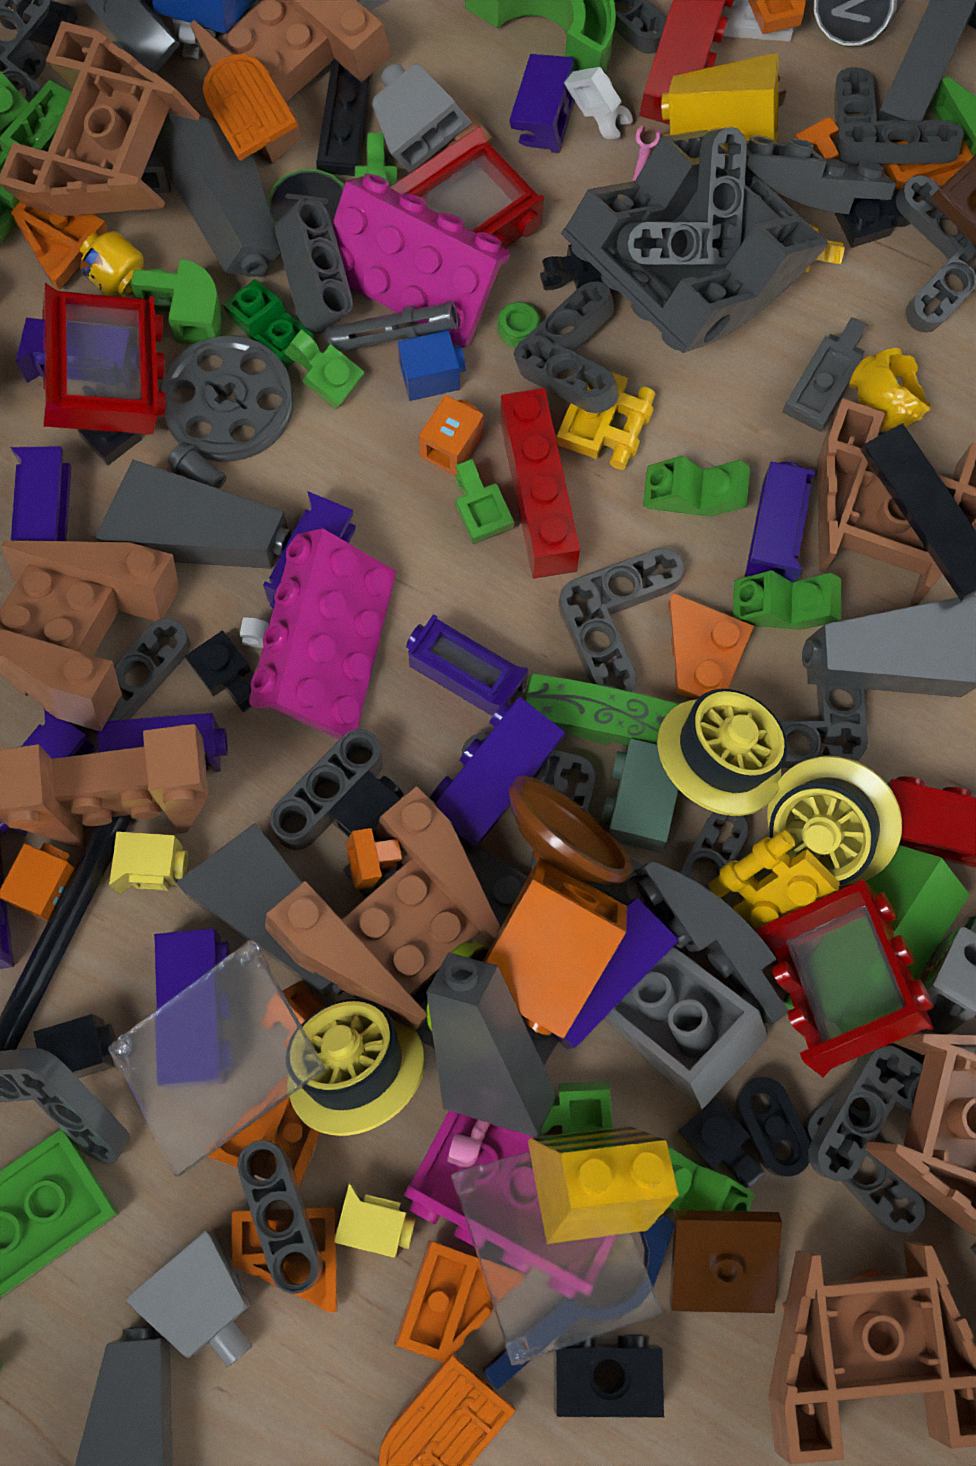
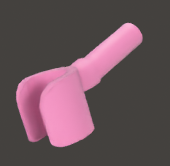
M643 125L638 128L636 141L640 146L632 181L636 180L651 152H653L661 139L662 133L659 128L656 132L655 141L651 144L643 143L646 127Z
M478 1120L473 1127L471 1137L455 1133L447 1161L465 1168L473 1166L477 1160L485 1132L491 1123Z

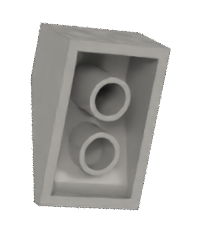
M674 946L604 1018L669 1083L701 1109L708 1104L768 1039L759 1010Z

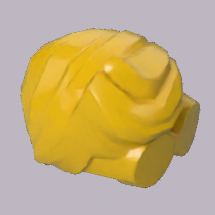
M890 348L878 352L875 356H866L859 362L849 381L850 388H857L859 404L885 412L879 429L880 432L884 433L902 423L908 428L916 421L921 420L928 411H931V403L926 400L924 390L919 385L916 376L918 371L916 360L913 356L902 355L900 348ZM895 377L901 378L903 384H898Z

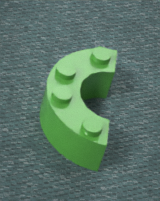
M465 0L466 10L496 28H499L510 19L523 15L541 16L554 21L566 32L565 57H574L576 71L601 67L603 72L607 73L610 65L616 21L614 0Z

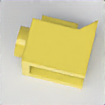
M116 832L109 886L119 895L131 886L135 889L169 891L170 885L178 886L176 882L187 874L188 851L183 850L182 844L175 835Z
M349 1183L334 1243L396 1258L399 1247L409 1249L416 1218L407 1216V1212L400 1211L402 1203L367 1194H365L363 1201L354 1185Z

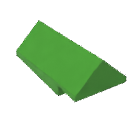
M899 845L889 864L876 876L866 880V883L876 894L884 892L891 902L897 919L890 923L895 936L901 934L913 954L915 963L908 965L915 981L970 894L942 857ZM867 916L824 935L805 965L825 1024L832 1038L897 1011L902 1004ZM788 993L783 1003L789 1009H794Z

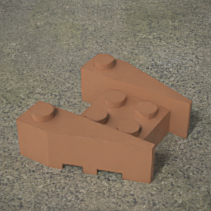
M262 0L238 21L227 34H224L218 40L195 20L190 23L209 68L220 59L233 54H247L257 58L264 65L265 69L269 71L271 79L295 119L292 106L287 102L329 65L334 58L358 80L363 82L391 57L383 22L357 0ZM299 126L258 151L273 164L303 137Z
M62 21L46 62L73 87L72 93L48 152L13 142L0 173V186L27 207L58 216L163 208L165 201L141 180L167 113L195 121L199 120L200 114L172 85L156 73L148 70L125 50H121L98 30Z
M842 398L831 420L818 457L819 571L824 573L827 571L837 554L839 546L920 574L911 600L912 604L918 605L941 577L942 572L861 452L865 443L877 437L885 412ZM972 442L958 461L952 479L938 476L976 531V443Z
M4 540L1 546L12 579L17 581V583L0 608V675L12 682L13 688L25 696L30 695L42 703L45 710L57 719L101 732L122 693L113 661L93 655L119 611L152 621L165 617L180 590L173 554L130 542Z
M189 724L144 730V747L51 759L39 744L0 749V821L10 828L22 829L76 847H84V825H106L112 822V817L131 815L133 819H152L159 817L163 810L179 833H187L209 797L203 738L196 725Z
M418 786L413 788L380 816L375 833L381 841L398 839L403 867L342 920L306 881L266 913L265 929L297 965L313 974L315 972L352 996L356 995L381 1005L393 1019L415 1029V1031L423 1024L428 1014L412 996L437 974L448 952L451 953L457 945L465 941L471 943L475 940L491 946L501 928L450 820Z
M909 1035L893 1042V1044L925 1056L904 1145L867 1142L865 1150L967 1233L976 1236V1035Z
M903 1241L907 1265L906 1274L823 1281L820 1255L804 1250L796 1251L768 1394L774 1451L789 1464L845 1459L838 1401L923 1393L929 1437L951 1449L976 1446V1348L972 1341L974 1336L966 1319L961 1317L947 1287V1284H949L948 1279L932 1245L914 1241Z

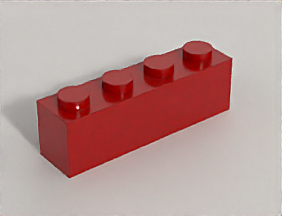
M734 0L672 1L644 89L639 116L670 125V120L662 119V94L669 93L673 76L714 67L717 54L710 52L713 42L721 44L728 21L727 17L721 16L723 8L728 7L732 9Z
M545 388L502 394L500 424L532 578L536 579L577 572L580 546Z
M909 776L891 779L887 785L896 797L902 817V835L899 845L942 857L944 861L976 868V797H972V792L960 787H945L943 790L927 787L923 780Z

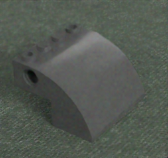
M708 130L662 136L635 181L588 189L567 226L561 232V235L572 244V252L578 258L590 262L601 273V279L605 285L613 290L620 291L632 303L631 308L633 312L640 318L650 321L662 333L663 341L672 349L682 353L716 342L750 321L781 295L829 244L746 166L741 244L729 263L723 265H644L625 261L618 252L617 239L621 229L626 224L634 221L696 222L700 147L702 139L709 132ZM719 144L718 153L728 154L729 149L723 144ZM716 170V175H728V170ZM722 183L713 192V203L719 210L726 205L728 200V191ZM713 218V223H725V218ZM682 230L674 234L671 242L672 250L677 256L683 254L687 247V237ZM635 238L634 248H657V239ZM713 239L712 247L716 249L722 248L723 239Z

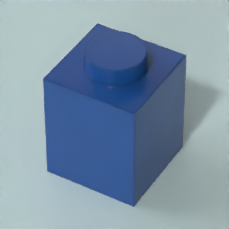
M449 330L397 341L399 365L409 401L460 390V373L466 371L465 359L461 346L453 347Z

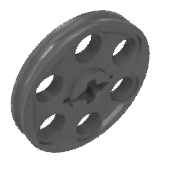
M218 336L193 344L173 360L165 372L160 390L166 393L164 420L171 435L179 444L182 442H186L189 445L196 444L199 447V454L205 459L213 461H237L261 453L282 435L290 421L293 410V392L290 378L282 361L263 344L244 337ZM213 355L222 359V364L214 371H204L199 367L202 359L207 356ZM252 359H259L265 363L263 371L255 375L244 373L242 367L247 361ZM181 387H191L195 390L194 397L185 403L175 402L172 399V395ZM232 393L234 394L236 402L224 400L220 404L218 395L222 394L228 397ZM267 394H276L282 398L281 404L273 410H265L258 405L259 400ZM197 422H206L212 426L210 433L203 438L190 437L188 430ZM247 425L255 429L252 439L246 442H237L231 437L232 432L239 426Z

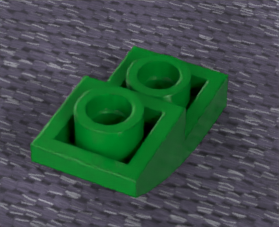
M256 279L222 304L225 311L250 339L263 344L273 351L277 358L282 361L285 368H288L295 361L284 352L301 329L315 341L313 334L285 311L281 299Z

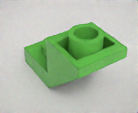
M684 456L648 465L643 506L651 510L709 517L746 508L750 466L739 459L703 470Z
M771 570L734 580L733 618L753 626L804 630L841 621V578L831 572L791 582Z
M668 1147L679 1194L668 1209L674 1212L675 1210L750 1211L755 1193L725 1175L697 1165Z

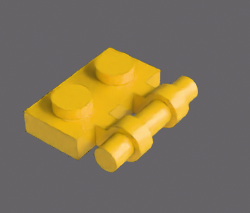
M611 372L619 393L618 400L614 406L600 413H590L570 403L557 433L556 441L558 446L597 459L602 445L608 446L613 449L609 464L616 469L624 470L629 458L636 455L640 446L638 436L643 425L648 424L654 411L652 402L656 394L649 387H640L636 397L624 393L628 378ZM616 412L627 417L622 430L610 426Z
M782 830L772 838L767 836L759 840L752 846L753 852L740 861L731 860L721 867L720 875L709 882V889L719 898H722L730 891L739 892L740 895L734 898L731 908L757 933V928L839 891L840 882L807 848L791 858L786 852L795 846V841L790 833ZM763 868L773 870L772 873L760 881L753 876Z

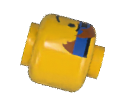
M109 231L102 235H99L97 232L91 234L80 248V252L83 254L80 262L82 274L106 296L121 295L126 297L133 292L131 281L134 269L143 270L144 257L142 253L117 231Z

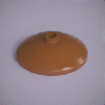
M518 776L509 786L510 806L521 834L534 849L532 855L536 861L541 857L560 871L579 880L601 884H617L627 880L633 872L629 856L613 835L590 813L562 792L538 779Z

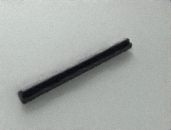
M131 815L112 817L111 823L96 826L0 1015V1051L17 1049L113 857L116 832L126 831L132 819Z

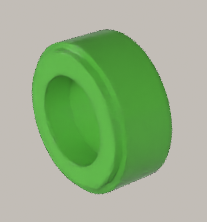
M514 302L506 305L498 315L497 331L500 339L511 347H517L540 324L539 313L533 306L524 302Z

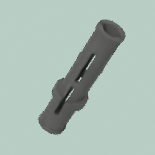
M453 301L418 309L414 305L405 306L403 312L368 318L335 327L329 326L326 328V341L328 346L331 344L342 352L407 338L411 339L448 329H458V315ZM429 319L427 323L403 328L398 327L402 323ZM385 328L384 332L360 337L356 336V333Z

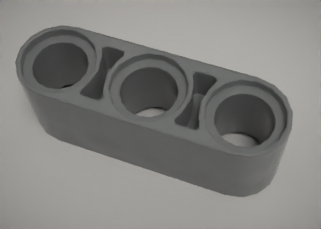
M306 196L302 197L277 220L275 234L298 318L306 329L319 334L325 332L327 327L333 326L346 316L352 309L353 301L329 212L321 201L314 197Z
M356 729L343 735L275 805L271 812L270 821L277 839L283 846L292 850L307 848L331 825L332 821L329 811L368 770L377 777L382 769L383 760L379 741L374 734L367 730ZM365 748L373 753L371 759L364 764H353L348 760L349 755L355 749ZM332 781L340 785L338 793L332 798L324 799L315 795L316 789L323 782ZM293 815H302L307 821L301 831L292 834L282 830L283 823L287 818Z
M264 1140L254 1141L247 1145L240 1153L237 1163L239 1177L272 1280L283 1292L290 1294L302 1293L316 1285L321 1278L323 1270L322 1257L286 1151L272 1142ZM269 1150L277 1159V1169L271 1178L260 1181L252 1172V1161L261 1151ZM283 1200L291 1205L294 1219L287 1230L278 1232L271 1228L267 1215L274 1203ZM293 1252L303 1253L310 1261V1275L303 1283L291 1282L284 1273L285 1260Z

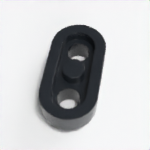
M758 1077L746 1082L738 1091L736 1108L747 1133L751 1136L750 1140L762 1165L767 1171L780 1177L800 1174L810 1163L808 1150L811 1143L786 1090L779 1082L768 1077ZM756 1095H763L768 1100L769 1107L765 1113H759L754 1109L752 1102ZM779 1141L787 1143L791 1149V1155L786 1161L780 1160L775 1154V1146Z

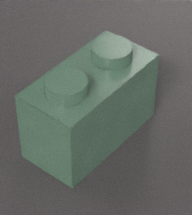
M630 739L626 753L617 751L611 779L619 781L616 797H606L600 823L609 825L608 831L619 843L661 853L667 842L678 788L663 768L658 753V746Z

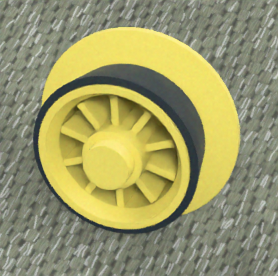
M715 689L706 692L696 700L681 703L666 715L660 725L657 737L659 757L671 781L685 796L707 810L729 816L753 814L766 807L779 789L777 782L781 778V768L786 761L788 752L785 732L776 716L763 703L746 693L732 689Z
M818 756L796 764L778 780L779 789L775 797L768 804V827L770 838L782 830L787 831L793 837L795 846L786 852L791 858L807 848L840 882V885H852L863 879L866 881L880 873L892 860L899 847L902 835L901 812L890 787L872 769L858 761L841 756Z
M366 999L340 1000L319 1009L299 1027L289 1046L288 1067L290 1071L289 1096L291 1104L305 1124L324 1134L337 1136L354 1135L384 1124L408 1104L421 1083L425 1068V1051L418 1033L415 1029L393 1019L381 1005Z

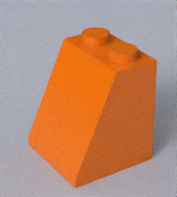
M541 857L538 858L483 959V962L499 967L520 1015L524 1016L523 1020L530 1028L543 1035L554 1033L564 1039L626 933L627 906L582 880L565 874Z

